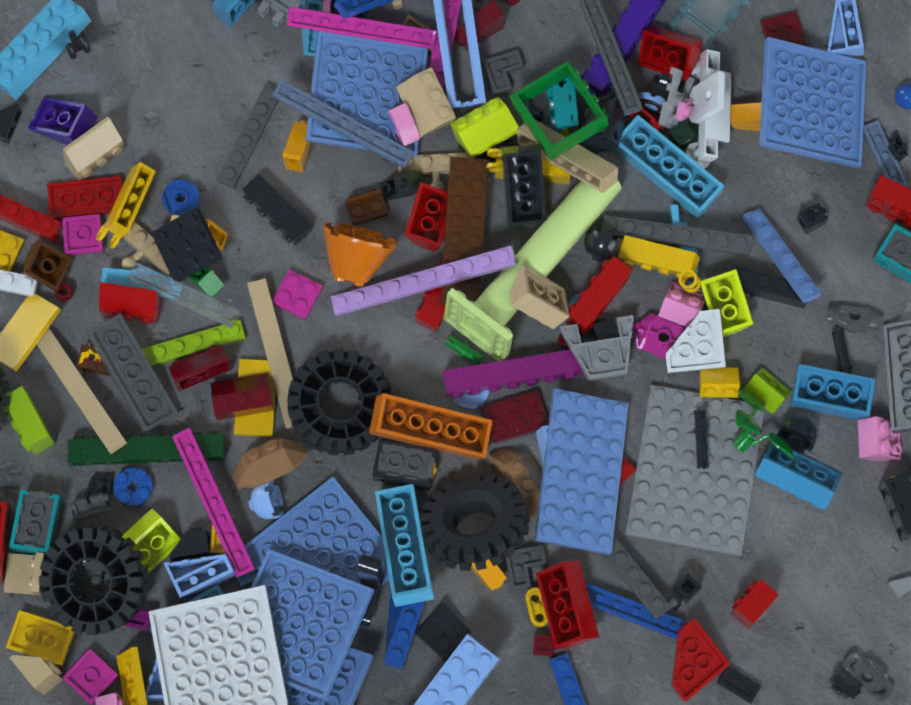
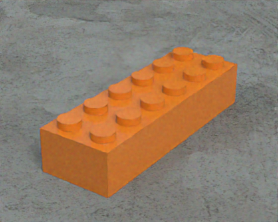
M383 393L376 396L369 434L408 444L435 448L437 451L474 460H481L486 458L493 420Z

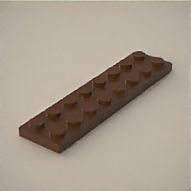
M450 157L443 265L482 254L488 171L486 166L488 160ZM481 276L441 287L440 306H446L447 293L451 288L456 291L460 290L465 294L467 300L475 302L480 296Z

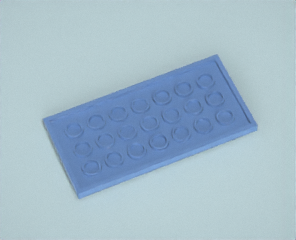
M560 389L553 390L534 541L606 555L612 554L629 403Z

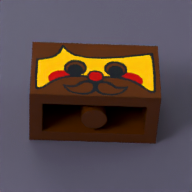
M81 344L76 365L79 371L111 376L93 344Z

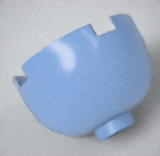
M274 480L259 487H254L251 499H249L250 509L254 510L255 514L262 519L280 518L284 511L280 512V507L284 506L282 494L278 485H273Z

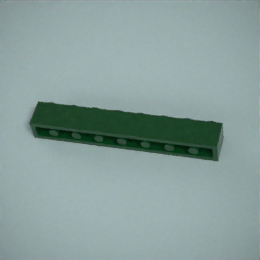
M210 431L209 434L193 432L206 461L225 460L224 434H220V431ZM179 432L170 433V436H162L161 433H152L151 436L144 437L142 434H132L131 437L123 436L127 444L110 454L98 435L93 436L92 439H85L83 436H75L73 439H68V463L70 466L184 461L172 437Z

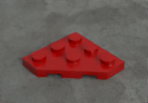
M695 618L690 619L678 630L671 684L682 701L686 702L730 665Z

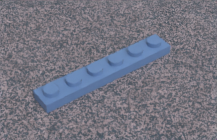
M758 208L745 213L742 219L802 302L806 303L820 297L821 291L761 209Z

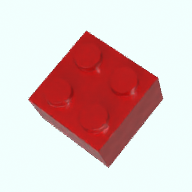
M762 579L758 583L753 581L744 592L746 594L745 598L741 595L732 606L734 611L731 615L747 629L754 625L779 595Z

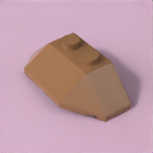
M277 437L244 453L232 478L238 490L259 487L296 469L308 457V454L301 442Z
M506 448L488 455L487 457L499 478L503 476L510 480L511 485L515 484L519 488L525 500L529 521L536 519L542 472L533 456Z

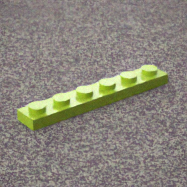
M237 320L141 350L151 367L188 357L196 352H205L213 345L225 346L245 340L246 337L241 321Z

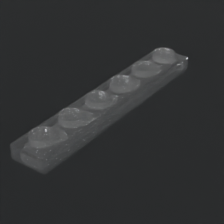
M139 263L135 264L129 274V281L146 289L157 290L159 295L231 329L239 317V310Z

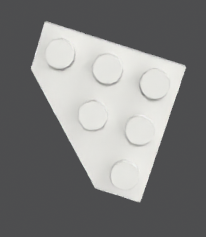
M720 309L700 311L692 323L680 335L675 344L666 353L668 373L726 367Z

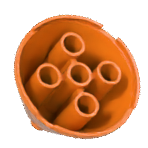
M332 222L324 223L323 233L330 270L336 281H353V285L363 287L364 283H367L398 244L391 237L387 240L381 237L382 233L344 223H338V226H331Z

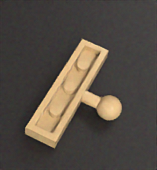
M467 152L411 156L405 169L422 171V175H432L433 182L430 186L444 191V185L440 182V174H449L450 157L471 158V156ZM398 166V173L402 172L405 169Z
M133 221L129 233L122 238L137 251L131 257H125L122 260V268L133 271L137 266L136 262L144 256L161 272L170 277L171 275L153 237Z

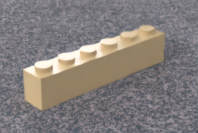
M535 120L552 145L566 138ZM525 124L517 129V144H538ZM578 144L551 161L540 147L543 159L601 193L618 182V167Z

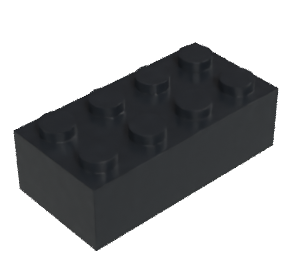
M539 144L502 147L501 157L506 217L509 227L544 223L546 221L542 156Z

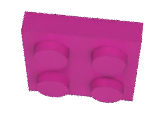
M100 214L62 218L66 255L73 256L104 252L103 239L101 241L96 240V235L102 226Z
M288 270L272 300V304L306 320L323 286L292 270Z
M89 649L62 679L89 704L93 705L96 702L95 698L100 697L119 675Z

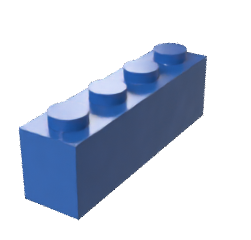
M391 588L383 663L385 666L403 671L427 601L395 607Z

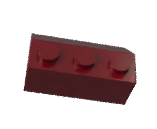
M222 345L210 346L207 351L193 353L189 356L190 358L176 360L168 367L179 392L232 370Z
M268 373L211 383V396L216 420L274 411Z

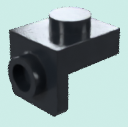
M839 675L830 681L832 684L831 689L838 696L841 694L845 700L849 697L853 700L861 693L859 688L863 686L860 682L851 689Z

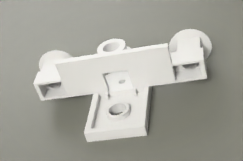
M709 49L701 53L700 59L691 73V76L700 81V83L692 88L689 99L693 100V112L689 119L691 122L699 124L698 142H693L687 147L686 154L702 168H706L710 162L718 158V141L730 142L731 73L720 71V52Z

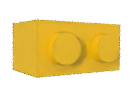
M723 367L699 370V396L738 398L740 387L739 369Z

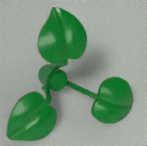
M739 388L738 393L740 397L753 407V412L751 416L740 409L735 412L736 427H742L743 430L734 439L733 445L739 451L745 452L750 445L755 446L758 442L769 439L772 444L787 453L793 460L794 455L790 446L779 435L770 432L754 440L755 435L752 432L760 434L761 429L752 420L757 410L763 412L765 408L755 395Z

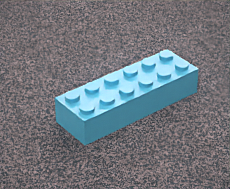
M51 0L0 53V89L16 101L64 51L66 43H71L68 32L73 30L78 36L91 22L85 10L72 0Z
M639 115L623 130L619 148L614 149V151L696 219H699L722 194L724 185Z
M410 484L375 491L391 593L395 607L433 600L434 593L424 537L420 527V513L414 485Z

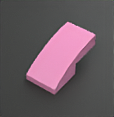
M406 103L388 111L396 127L395 132L403 146L420 140L417 127Z

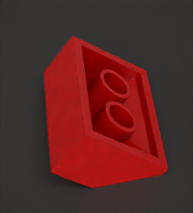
M651 26L643 30L638 65L672 77L673 75L670 74L671 67L683 71L681 80L687 81L700 59L703 41L662 27Z
M420 182L404 234L416 246L432 252L441 247L446 222V191Z
M100 282L99 311L104 317L113 318L121 314L125 321L136 319L141 320L145 324L158 323L162 301L157 290Z

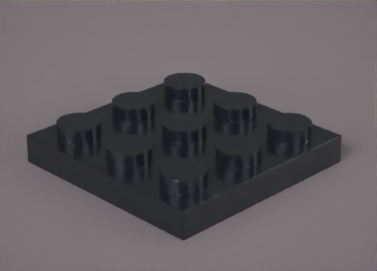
M199 207L151 232L174 284L182 282L223 259Z

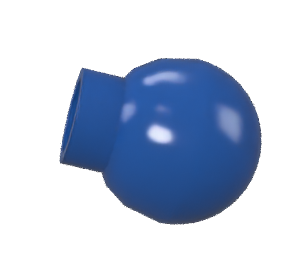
M903 84L895 92L896 104L907 110L911 109V84Z

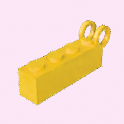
M488 149L487 155L496 158V163H488L486 168H488L489 172H495V178L503 179L501 149ZM542 158L543 182L570 184L571 175Z
M138 162L130 168L107 222L99 229L96 240L101 241L107 231H110L114 235L109 242V247L114 249L120 239L129 233L156 172L142 162Z
M624 236L618 255L624 264L633 267L634 264L639 265L641 269L646 271L655 269L658 270V273L669 276V273L674 274L678 278L681 287L688 293H695L700 289L701 279L696 274L700 260L697 253ZM694 277V282L686 286L687 279Z

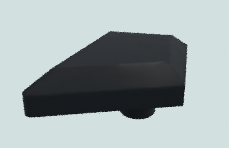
M895 130L892 133L888 149L895 160L899 162L909 155L907 152L908 145L905 142L903 143L898 131Z
M91 477L83 497H86L87 503L91 502L89 496L102 492L103 494L107 493L108 497L111 496L112 477Z

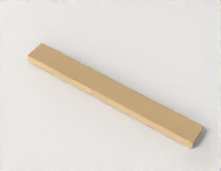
M266 278L248 282L249 295L285 429L293 428L287 410L288 389L293 378Z
M48 328L37 343V346L110 454L114 453L126 445L127 442Z

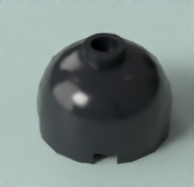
M588 229L584 245L587 253L593 256L592 260L603 262L604 259L610 260L613 256H617L623 240L618 237L617 240H613V235L596 230L591 232Z
M792 416L786 419L777 433L788 443L791 449L799 453H804L805 450L811 452L818 438L815 425L809 418L804 416Z

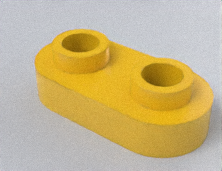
M531 588L525 596L530 621L536 627H544L548 624L540 589ZM533 595L539 597L537 602L532 601L531 597ZM538 614H541L543 616L542 621H538L536 619V616Z

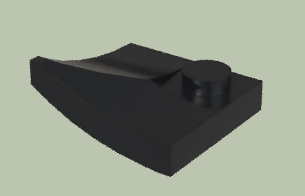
M444 603L437 608L416 632V636L443 661L452 651H455L467 634H471V631Z

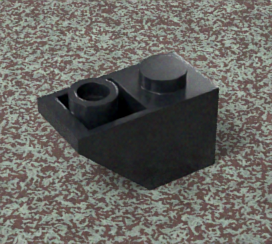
M405 169L380 183L384 201L417 194L420 182L424 183L422 171Z

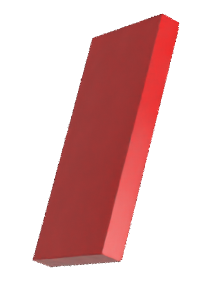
M122 175L47 183L49 217L55 220H62V218L95 214H100V216L110 215L123 186Z

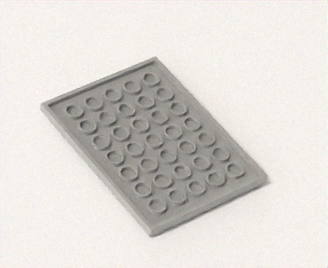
M651 385L625 536L741 557L759 442L755 446L750 445L745 452L739 451L732 442L743 430L742 427H736L735 412L740 409L751 416L753 412L751 405L744 401L722 397H700L699 393ZM694 410H706V424L709 427V432H707L708 469H697L696 438L693 432L695 427ZM757 410L752 421L762 430L764 411ZM752 432L755 435L754 440L760 438L761 433L756 434Z

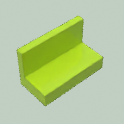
M763 367L743 389L755 395L771 414H774L792 393Z

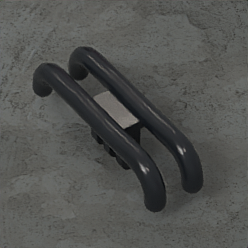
M73 30L68 32L71 43H66L65 48L71 59H76V53L81 50L86 54L91 52L83 31L78 36Z

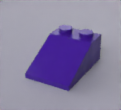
M44 97L28 129L69 145L92 128L97 115L84 104Z

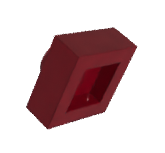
M534 635L533 655L553 657L554 644L552 636Z

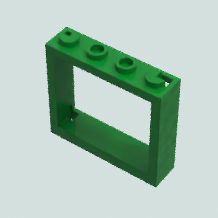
M568 61L509 96L513 107L550 161L609 126L607 120L609 116L605 108L601 109L599 107L596 95L594 93L590 94L588 84L585 80L581 81L578 77L580 74L577 68H572ZM569 78L597 119L552 145L524 103L564 79Z

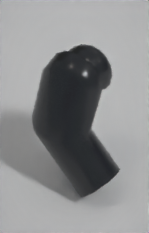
M533 99L524 103L535 120L541 121L544 118L543 110H537L533 107Z

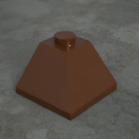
M39 240L31 245L24 260L23 274L54 291H58L72 258Z

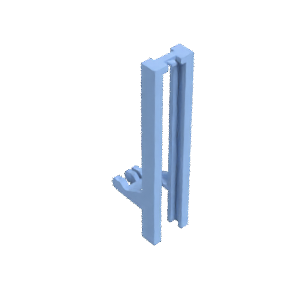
M433 0L448 102L452 110L486 104L472 2L471 0H462L476 98L473 99V102L461 103V101H457L443 0Z

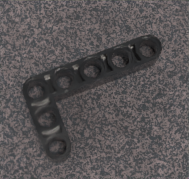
M361 554L357 568L360 584L375 590L360 623L362 626L369 627L383 582L384 567L382 559Z

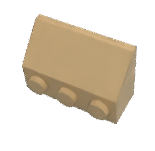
M432 67L412 76L396 87L403 104L406 103L420 138L455 121L456 116Z
M106 117L63 148L65 165L78 180L83 177L87 178L98 166L102 167L109 158L117 156L122 152L123 140L111 119Z
M523 264L510 289L511 305L515 309L526 313L529 317L540 321L543 325L554 329L569 318L565 288Z
M19 655L9 657L33 688L44 695L63 680L60 676L62 671L49 659L45 661L41 657Z

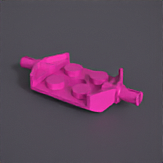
M651 313L639 323H633L632 331L636 334V350L641 349L666 360L667 351L675 344L686 327ZM659 334H667L669 340L661 342L658 338Z

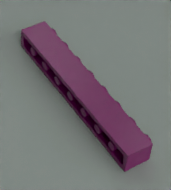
M571 350L444 370L442 372L446 397H451V399L461 398L464 394L476 396L486 390L493 393L500 391V388L516 389L519 388V385L524 384L535 386L538 382L542 381L553 383L560 378L571 380L578 375L586 377Z

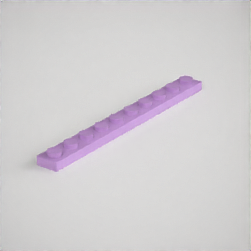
M508 246L331 296L334 315H343L517 266L513 247Z

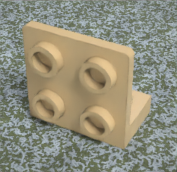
M37 552L36 555L9 553L4 592L41 595L44 591V586H39V576L44 575V571L40 570L42 560L48 557L44 553Z

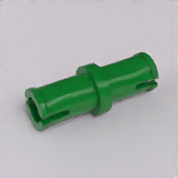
M453 335L448 338L455 344L447 340L445 346L457 352L459 357H464L475 365L479 364V361L473 357L481 360L483 355H480L471 349L469 344L462 343Z

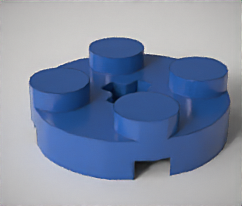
M183 179L174 180L166 186L164 194H162V203L168 213L181 216L199 207L200 194L193 183L191 184ZM182 194L183 197L186 196V199H184V202L182 203L180 201H176L179 198L178 195Z
M127 468L116 475L113 489L115 496L121 503L129 507H138L145 504L150 495H152L153 482L143 469ZM133 482L135 483V485H139V487L135 489L136 492H132L131 489H128V486H131V483Z

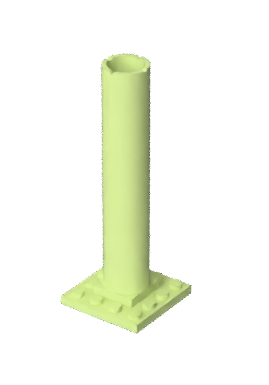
M580 180L515 255L517 266L503 269L475 302L467 300L465 294L460 290L456 291L451 288L447 293L444 320L497 362L508 360L513 335L505 324L518 311V309L511 305L510 289L520 267L524 264L542 276L547 277L622 189L619 181L601 193Z

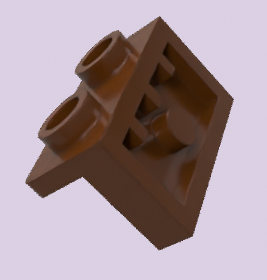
M370 189L362 195L353 194L345 200L352 225L388 215L381 189Z

